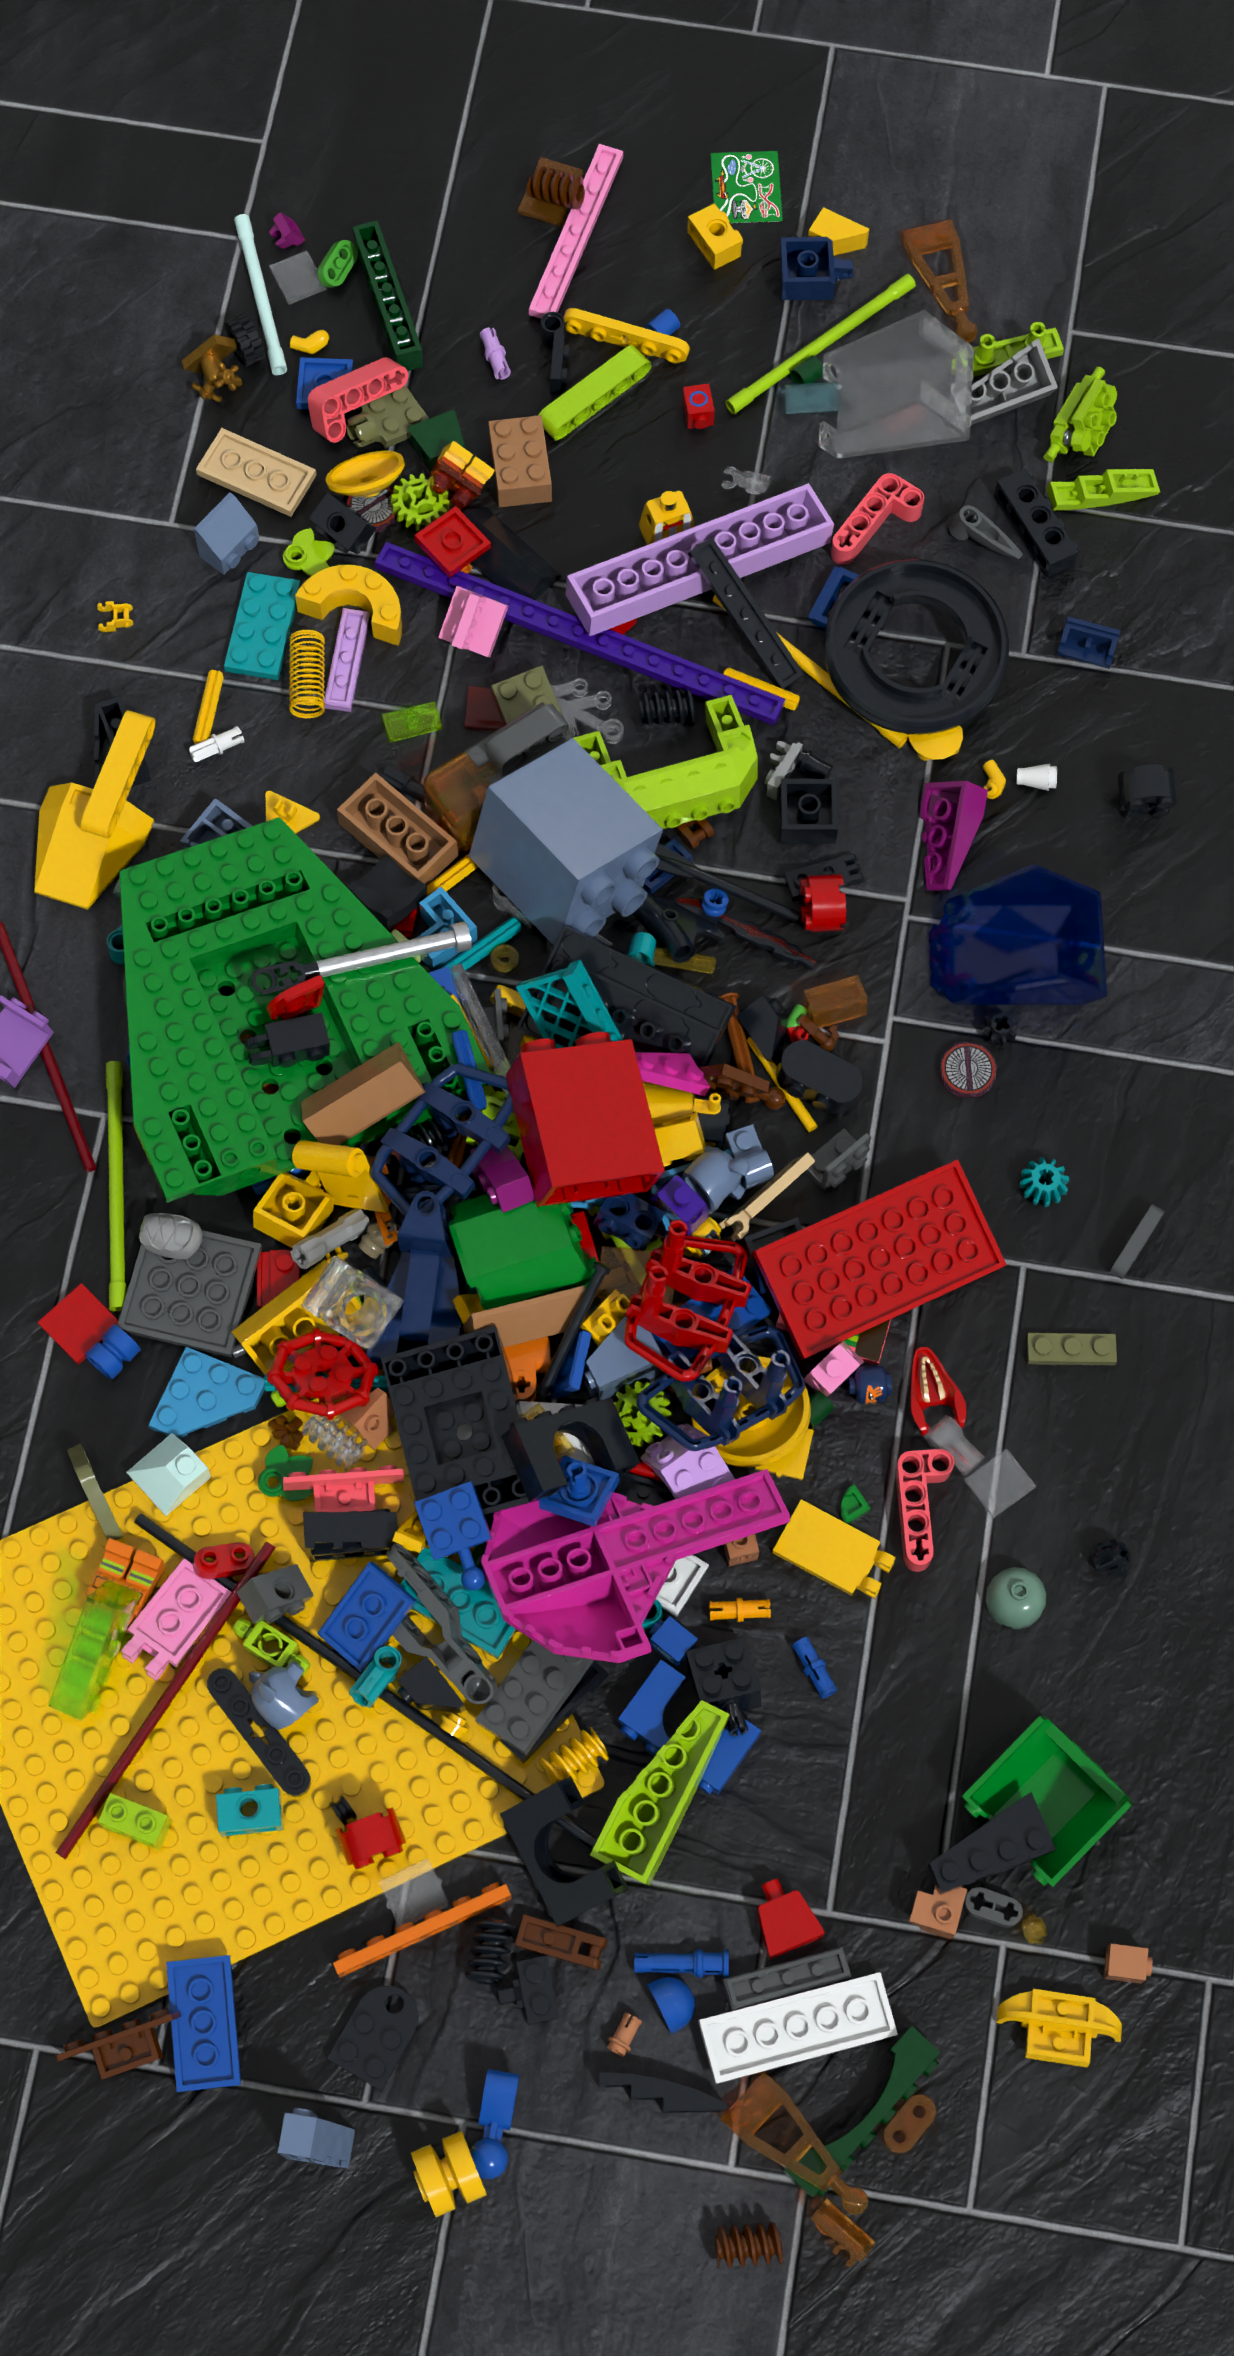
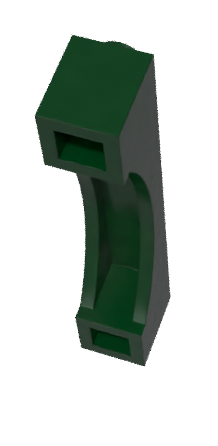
M913 2026L906 2031L888 2052L893 2056L889 2077L878 2101L868 2115L853 2130L828 2145L813 2150L805 2146L783 2170V2173L810 2199L815 2194L821 2198L834 2184L830 2177L837 2169L843 2173L855 2160L851 2156L852 2152L858 2146L864 2149L876 2136L872 2131L880 2121L886 2125L897 2112L893 2107L901 2097L907 2101L916 2091L918 2086L914 2082L922 2073L928 2077L938 2066L939 2062L935 2058L940 2054V2051Z

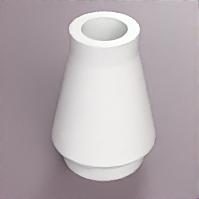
M1049 763L1018 768L1017 785H1026L1049 791V788H1056L1057 766H1050Z

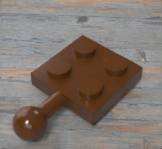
M725 1063L698 1067L703 1072V1076L710 1086L709 1090L730 1093V1100H738L741 1096L756 1097L763 1100L765 1106L771 1110H778L785 1104V1093L777 1087L769 1088L770 1081Z

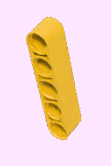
M130 710L125 712L81 820L82 831L105 838L112 836L153 736L156 723L155 718Z

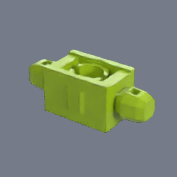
M239 1618L233 1630L238 1637L245 1640L243 1643L245 1651L271 1668L277 1666L286 1668L291 1661H294L304 1669L301 1676H304L309 1670L310 1663L301 1654L297 1656L300 1651L298 1643L264 1621L258 1622L253 1627L254 1624L246 1619ZM262 1638L266 1643L269 1641L278 1642L282 1653L281 1656L277 1651L272 1654L264 1652V1645L261 1642Z

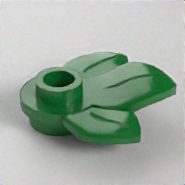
M284 1445L273 1448L265 1458L266 1469L261 1472L258 1478L260 1491L268 1497H278L281 1495L289 1501H299L309 1497L313 1493V1489L283 1491V1477H289L288 1475L293 1472H305L309 1475L313 1459L302 1455L289 1457ZM277 1478L279 1484L272 1488L268 1486V1480Z

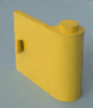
M301 1140L296 1143L292 1153L293 1164L298 1169L317 1172L326 1193L334 1197V1205L383 1213L388 1211V1206L379 1186L371 1178V1167L361 1149Z

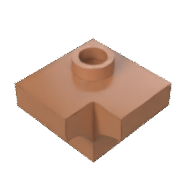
M379 1388L369 1394L370 1402L366 1406H358L337 1415L348 1429L359 1436L373 1450L394 1430V1427L388 1421L394 1414L392 1402L387 1394Z
M935 1885L932 1895L917 1891L909 1923L921 1927L922 1931L952 1939L957 1931L967 1889L960 1887L940 1895Z

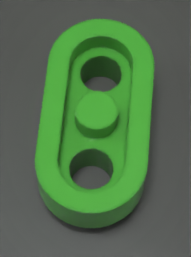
M341 240L335 242L319 265L318 278L323 286L332 288L341 285L355 264L357 249L351 241Z

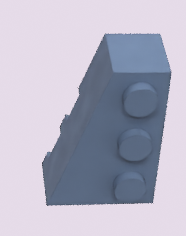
M215 798L180 842L186 849L252 827V825Z
M294 2108L293 2114H284L278 2154L285 2159L349 2169L355 2129L320 2119L311 2110Z

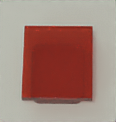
M469 687L465 728L498 730L506 725L493 689Z

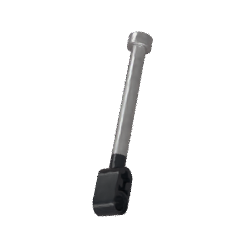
M465 921L450 925V931L305 964L290 961L263 967L256 970L250 976L248 987L254 995L263 997L284 992L318 975L327 977L449 948H454L456 953L471 950V936ZM289 969L292 973H297L298 975L293 983L289 978L279 982L277 977L285 975ZM257 975H265L269 978L270 987L268 989L262 990L256 985Z

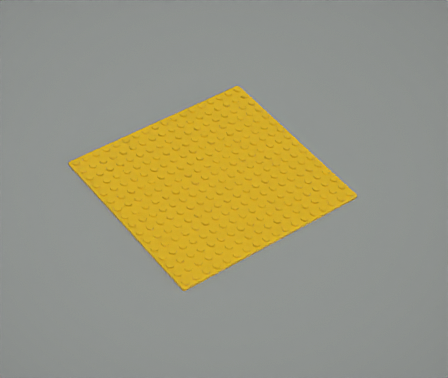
M384 1369L379 1370L378 1375L385 1376ZM345 1397L334 1401L333 1404L344 1400ZM316 1398V1399L311 1400V1401L318 1403V1402H319V1399ZM289 1410L280 1414L284 1415L288 1421L296 1416L303 1422V1425L298 1429L304 1436L299 1448L296 1451L292 1450L291 1447L286 1450L289 1457L302 1455L313 1459L309 1475H319V1472L323 1470H336L337 1473H347L350 1469L359 1467L366 1468L367 1471L379 1470L382 1466L393 1465L397 1469H404V1482L374 1485L376 1509H390V1512H396L398 1528L416 1510L414 1504L416 1500L395 1414L388 1419L394 1430L375 1450L367 1446L359 1436L348 1429L338 1416H334L333 1420H327L326 1417L299 1410ZM276 1417L195 1452L197 1457L207 1466L211 1478L167 1516L158 1509L134 1481L104 1493L105 1499L123 1535V1538L116 1541L133 1547L136 1552L138 1549L159 1557L164 1561L166 1568L148 1603L184 1558L134 1523L137 1516L141 1513L195 1552L208 1546L241 1542L252 1548L255 1558L266 1541L272 1544L275 1550L257 1576L297 1564L314 1595L305 1603L306 1608L293 1616H290L289 1613L284 1615L335 1652L337 1651L321 1638L317 1632L368 1562H374L399 1585L404 1580V1577L400 1578L397 1574V1568L392 1564L387 1555L317 1562L309 1561L305 1549L303 1512H315L314 1489L313 1493L303 1500L289 1501L281 1495L278 1497H268L260 1491L258 1486V1478L261 1472L266 1469L265 1458L273 1448L280 1445L281 1438H274L272 1435L273 1429L268 1426V1422ZM271 1478L267 1484L274 1488L278 1486L279 1480ZM89 1500L0 1540V1805L90 2024L94 2028H100L169 1995L166 1962L231 1955V1965L508 1834L504 1828L500 1813L522 1802V1799L379 1697L371 1708L362 1707L354 1702L352 1696L349 1695V1690L355 1684V1680L274 1622L267 1624L298 1643L300 1651L297 1656L301 1654L310 1663L309 1670L304 1676L299 1678L296 1687L304 1691H313L319 1698L318 1703L305 1712L298 1720L283 1729L277 1730L311 1776V1786L306 1794L300 1797L288 1796L222 1711L207 1688L209 1675L217 1669L225 1668L236 1675L251 1695V1689L254 1684L250 1682L249 1672L255 1671L263 1674L271 1668L245 1651L243 1647L245 1640L238 1637L233 1630V1626L239 1618L253 1623L240 1600L111 1792L114 1795L168 1815L172 1822L160 1850L102 1828L98 1820L106 1804V1799L65 1860L55 1852L195 1645L177 1668L168 1663L165 1671L156 1682L146 1674L148 1671L145 1668L154 1659L148 1652L142 1649L133 1664L122 1657L123 1653H121V1650L133 1636L128 1631L124 1633L111 1627L110 1623L114 1617V1611L106 1609L100 1622L85 1616L84 1612L88 1602L86 1592L98 1570L108 1542ZM475 1546L469 1548L471 1553L474 1550ZM410 1551L413 1554V1556L417 1559L420 1553L416 1551ZM458 1553L447 1557L461 1565ZM235 1554V1557L237 1558L244 1557L242 1554ZM205 1558L211 1563L214 1562L212 1558ZM243 1574L230 1577L239 1582ZM412 1609L407 1615L432 1644H441L445 1641L440 1625ZM516 1629L499 1659L494 1658L471 1643L469 1644L478 1653L482 1664L494 1677L498 1689L530 1645L532 1639ZM392 1635L384 1646H392L400 1652L401 1664L395 1680L389 1683L386 1688L403 1699L397 1691L401 1688L398 1679L425 1657L406 1652ZM262 1638L261 1642L264 1645V1652L272 1654L277 1651L281 1656L282 1653L278 1642L269 1641L266 1643ZM428 1658L465 1704L466 1710L456 1714L467 1720L465 1726L469 1728L467 1734L463 1733L459 1740L536 1794L551 1786L552 1783L538 1760L542 1757L550 1762L549 1752L551 1750L561 1755L559 1745L565 1744L571 1748L569 1742L571 1737H575L581 1742L580 1729L573 1714L523 1764L502 1745L498 1737L476 1723L475 1719L487 1703L475 1704L468 1701L433 1660ZM380 1663L385 1668L392 1667L389 1663ZM413 1702L410 1704L438 1725L442 1722V1714L449 1716L451 1713L418 1709ZM252 1719L248 1722L254 1731L251 1738L259 1737L266 1745H269L264 1734L267 1727L259 1728ZM590 1763L586 1764L588 1769L587 1775L579 1769L576 1771L578 1781H574L582 1798L601 1790L605 1784L598 1767L595 1768ZM272 1784L273 1789L279 1788L281 1792L284 1830L221 1837L218 1832L216 1794H224V1789L234 1787L242 1788V1792L255 1791V1786ZM341 1794L344 1796L357 1815L355 1820L350 1818L348 1824L377 1812L383 1813L384 1817L388 1816L387 1809L394 1807L407 1842L402 1845L404 1851L388 1858H384L383 1853L373 1857L375 1863L355 1870L353 1865L348 1866L335 1832L338 1828H342L343 1832L348 1830L339 1820L329 1803L331 1801L337 1802L339 1800L338 1796ZM254 1802L246 1803L242 1807V1815L246 1817L253 1816L258 1810V1805Z

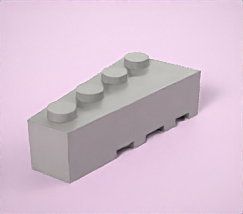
M1039 338L954 397L945 406L954 432L1050 396L1058 388Z

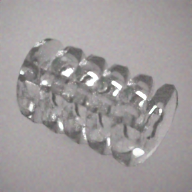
M314 1414L303 1426L301 1431L303 1436L309 1435V1441L313 1444L318 1442L317 1447L320 1451L327 1450V1457L329 1459L336 1458V1465H345V1473L349 1472L362 1458L368 1441L364 1439L357 1444L356 1439L359 1433L356 1431L348 1436L347 1432L350 1425L346 1424L339 1428L338 1425L341 1421L339 1416L331 1421L327 1420L326 1417Z

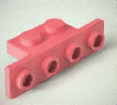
M387 1465L375 1471H367L366 1468L359 1467L352 1468L347 1473H337L336 1470H323L319 1472V1475L293 1472L288 1475L289 1477H283V1491L314 1489L315 1512H372L376 1510L374 1485L404 1482V1469H397L396 1466Z

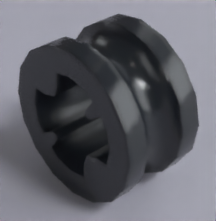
M341 1794L338 1796L339 1800L337 1802L331 1801L329 1805L342 1824L346 1826L350 1818L355 1820L357 1815Z

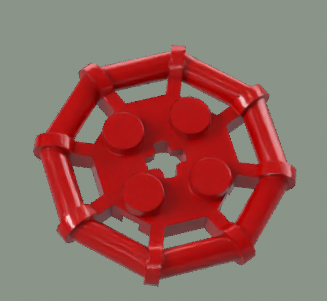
M313 1328L309 1333L289 1341L282 1340L277 1344L274 1362L266 1376L267 1381L273 1384L286 1402V1408L290 1411L299 1410L326 1417L327 1420H333L334 1416L358 1406L364 1407L370 1402L369 1394L379 1369L378 1365L370 1360L359 1345V1339L356 1337L348 1338L320 1331V1328ZM310 1344L314 1346L313 1349L301 1354L295 1351ZM352 1354L361 1367H353L347 1358ZM286 1360L294 1364L292 1371H283ZM318 1372H325L328 1374V1378L323 1376L317 1377L316 1375ZM353 1379H362L359 1389L351 1387ZM292 1383L298 1393H293L288 1384ZM311 1397L318 1398L319 1402L311 1401ZM343 1397H347L346 1399L333 1404L334 1401L339 1400Z

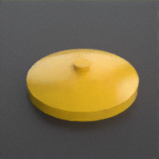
M757 1356L764 1369H766L770 1364L771 1358ZM719 1366L705 1379L712 1384L713 1388L723 1387V1382L725 1379L728 1380V1375L723 1367ZM787 1370V1376L781 1390L783 1395L793 1386ZM806 1386L803 1393L787 1407L784 1414L773 1420L769 1418L762 1420L741 1432L739 1439L726 1446L722 1444L715 1446L724 1462L739 1467H757L773 1463L789 1454L803 1439L810 1423L811 1403ZM741 1392L734 1415L736 1421L757 1410ZM692 1417L694 1428L710 1436Z

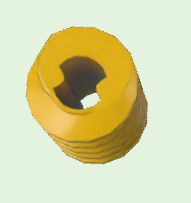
M591 1727V1735L585 1730L580 1731L581 1742L575 1737L569 1739L571 1748L565 1744H560L559 1750L561 1755L551 1750L549 1752L550 1762L542 1757L539 1758L538 1761L552 1784L569 1776L575 1782L578 1781L576 1771L579 1769L587 1775V1763H590L595 1768L599 1767L598 1756L605 1761L609 1760L605 1746Z

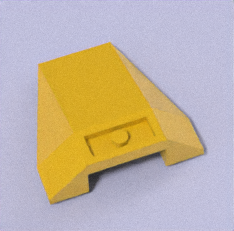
M72 782L50 786L39 810L34 891L36 894L88 910L119 875V871L123 870L144 847L154 824V819L126 800L110 838L81 830V820L93 789Z

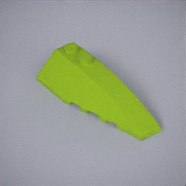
M703 1700L700 1701L678 1727L675 1734L661 1747L652 1761L618 1798L590 1856L605 1864L615 1861L619 1871L650 1886L692 1801L730 1714Z

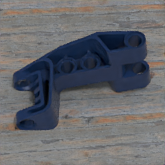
M429 1191L418 1193L409 1207L397 1237L402 1255L382 1300L372 1316L367 1356L373 1363L378 1365V1368H383L381 1358L396 1354L398 1346L402 1345V1341L432 1344L463 1335V1323L452 1301L456 1296L460 1295L447 1212L444 1205H440L438 1197ZM424 1197H430L435 1202V1207L430 1213L419 1211L430 1199L423 1201L418 1209V1203Z

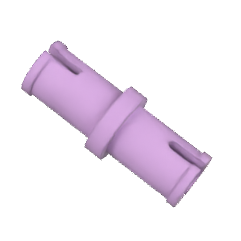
M490 327L485 328L479 334L485 347V358L490 362L495 378L499 379L500 376V380L506 379L511 374L505 359L506 351L499 343L496 330L494 328L490 329Z

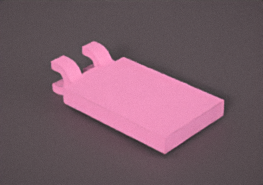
M184 1558L127 1629L128 1633L133 1637L121 1650V1653H123L122 1657L133 1664L142 1649L148 1652L154 1659L145 1668L148 1671L146 1674L157 1682L168 1663L177 1668L203 1635L231 1591L214 1579L199 1577L194 1571L193 1564Z

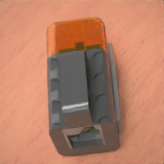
M541 702L428 773L423 781L425 809L432 820L457 841L459 852L466 853L471 850L488 786L572 739L569 724L553 704L545 705V703Z

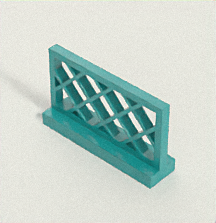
M581 959L570 962L568 968L517 984L516 989L544 1039H553L556 1048L564 1047L556 1043L554 1039L555 1033L570 1039L568 1047H572L573 1043L582 1037L577 1035L580 1026L591 1030L592 1033H609L611 1042L623 1040ZM563 978L568 987L567 993L551 987L553 981ZM534 987L545 992L542 1001L532 997L528 989ZM548 994L564 1000L561 1009L546 1003ZM567 1002L578 1006L581 1011L580 1017L564 1011ZM542 1010L558 1016L555 1025L543 1019L541 1015ZM561 1018L577 1024L574 1032L558 1026Z

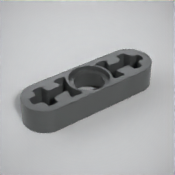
M1154 1204L1150 1206L1113 1265L1110 1273L1123 1280L1165 1213L1164 1210Z

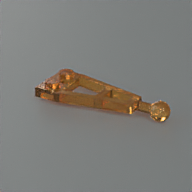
M945 220L902 231L901 238L909 259L948 316L955 315L959 324L957 328L958 338L966 343L973 341L977 336L978 330L973 322L968 321L965 313L969 310V300L960 240L952 220ZM951 248L955 272L935 277L921 255ZM957 285L959 301L952 302L943 288Z
M765 2072L755 2080L720 2118L748 2146L823 2191H826L830 2186L842 2198V2205L848 2213L857 2215L866 2209L868 2205L866 2193L860 2188H850L839 2178V2175L842 2173L841 2169L788 2094ZM781 2104L784 2105L804 2133L786 2154L753 2135ZM812 2146L827 2165V2168L821 2175L798 2163Z

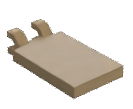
M809 1153L792 1160L773 1177L772 1181L766 1183L737 1209L731 1217L718 1223L720 1229L732 1226L733 1234L729 1236V1241L735 1242L737 1239H742L749 1230V1220L815 1162Z

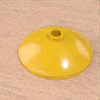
M394 451L365 453L335 466L327 474L326 483L331 491L340 495L373 497L390 486L400 476L405 462L403 456Z

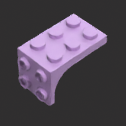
M689 1424L677 1426L692 1439L708 1436ZM668 1436L661 1442L651 1444L647 1447L646 1453L641 1456L643 1463L649 1466L661 1478L675 1499L735 1480L716 1447L700 1451H689L672 1437Z

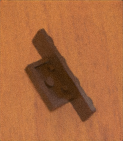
M166 2008L150 2014L151 2021L141 2024L138 2018L122 2024L123 2031L112 2034L111 2029L94 2034L92 2035L94 2041L83 2045L82 2039L63 2046L65 2052L55 2055L57 2062L92 2049L101 2080L161 2059L163 2055L154 2027L181 2017L180 2011L170 2014L169 2009Z

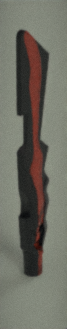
M704 896L676 900V905L713 925H716L718 922L734 930L736 937L757 947L767 949L773 952L772 955L793 964L802 965L812 971L817 964V960L805 955L797 945L788 943L784 937L773 934L771 930H761L753 921L742 923L726 911L718 917L707 915L701 908Z

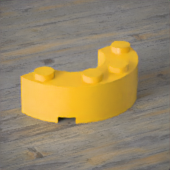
M357 565L332 566L312 575L297 591L295 598L298 612L324 620L326 615L337 607L345 605L358 606L370 612L373 638L399 646L402 636L399 599L391 584L377 572Z

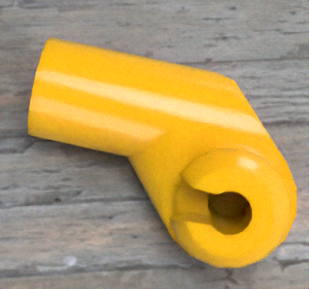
M318 330L306 339L293 335L290 340V348L315 354L328 344L329 335L325 330Z
M989 760L982 766L989 777L986 786L984 785L983 788L988 790L987 798L995 799L1002 794L1006 778L996 762Z

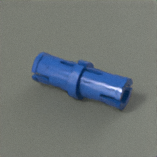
M804 1637L792 1644V1648L804 1666L803 1673L806 1677H810L820 1698L825 1699L836 1693L838 1688L834 1685L825 1668L827 1664L824 1659L819 1658L810 1642V1638Z

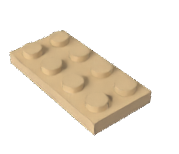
M221 428L196 468L198 476L292 517L317 476L316 469Z

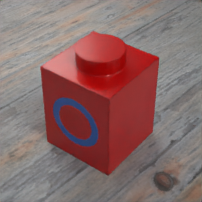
M709 384L683 387L682 404L687 429H703L713 426L715 410Z

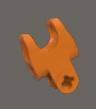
M548 1336L504 1347L519 1401L534 1402L536 1399V1374L546 1373L551 1363L550 1340ZM520 1385L525 1386V1392L519 1393Z

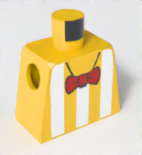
M666 491L662 493L661 497L647 501L639 522L640 531L647 545L695 527L691 511L682 491Z

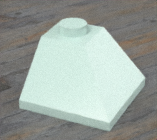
M173 1433L126 1472L165 1516L211 1478L207 1466Z

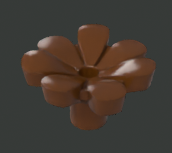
M279 1415L268 1422V1426L273 1429V1437L276 1439L281 1438L280 1445H284L286 1449L291 1447L294 1451L299 1448L300 1442L304 1437L303 1433L298 1430L303 1425L299 1417L295 1416L288 1421L284 1415Z

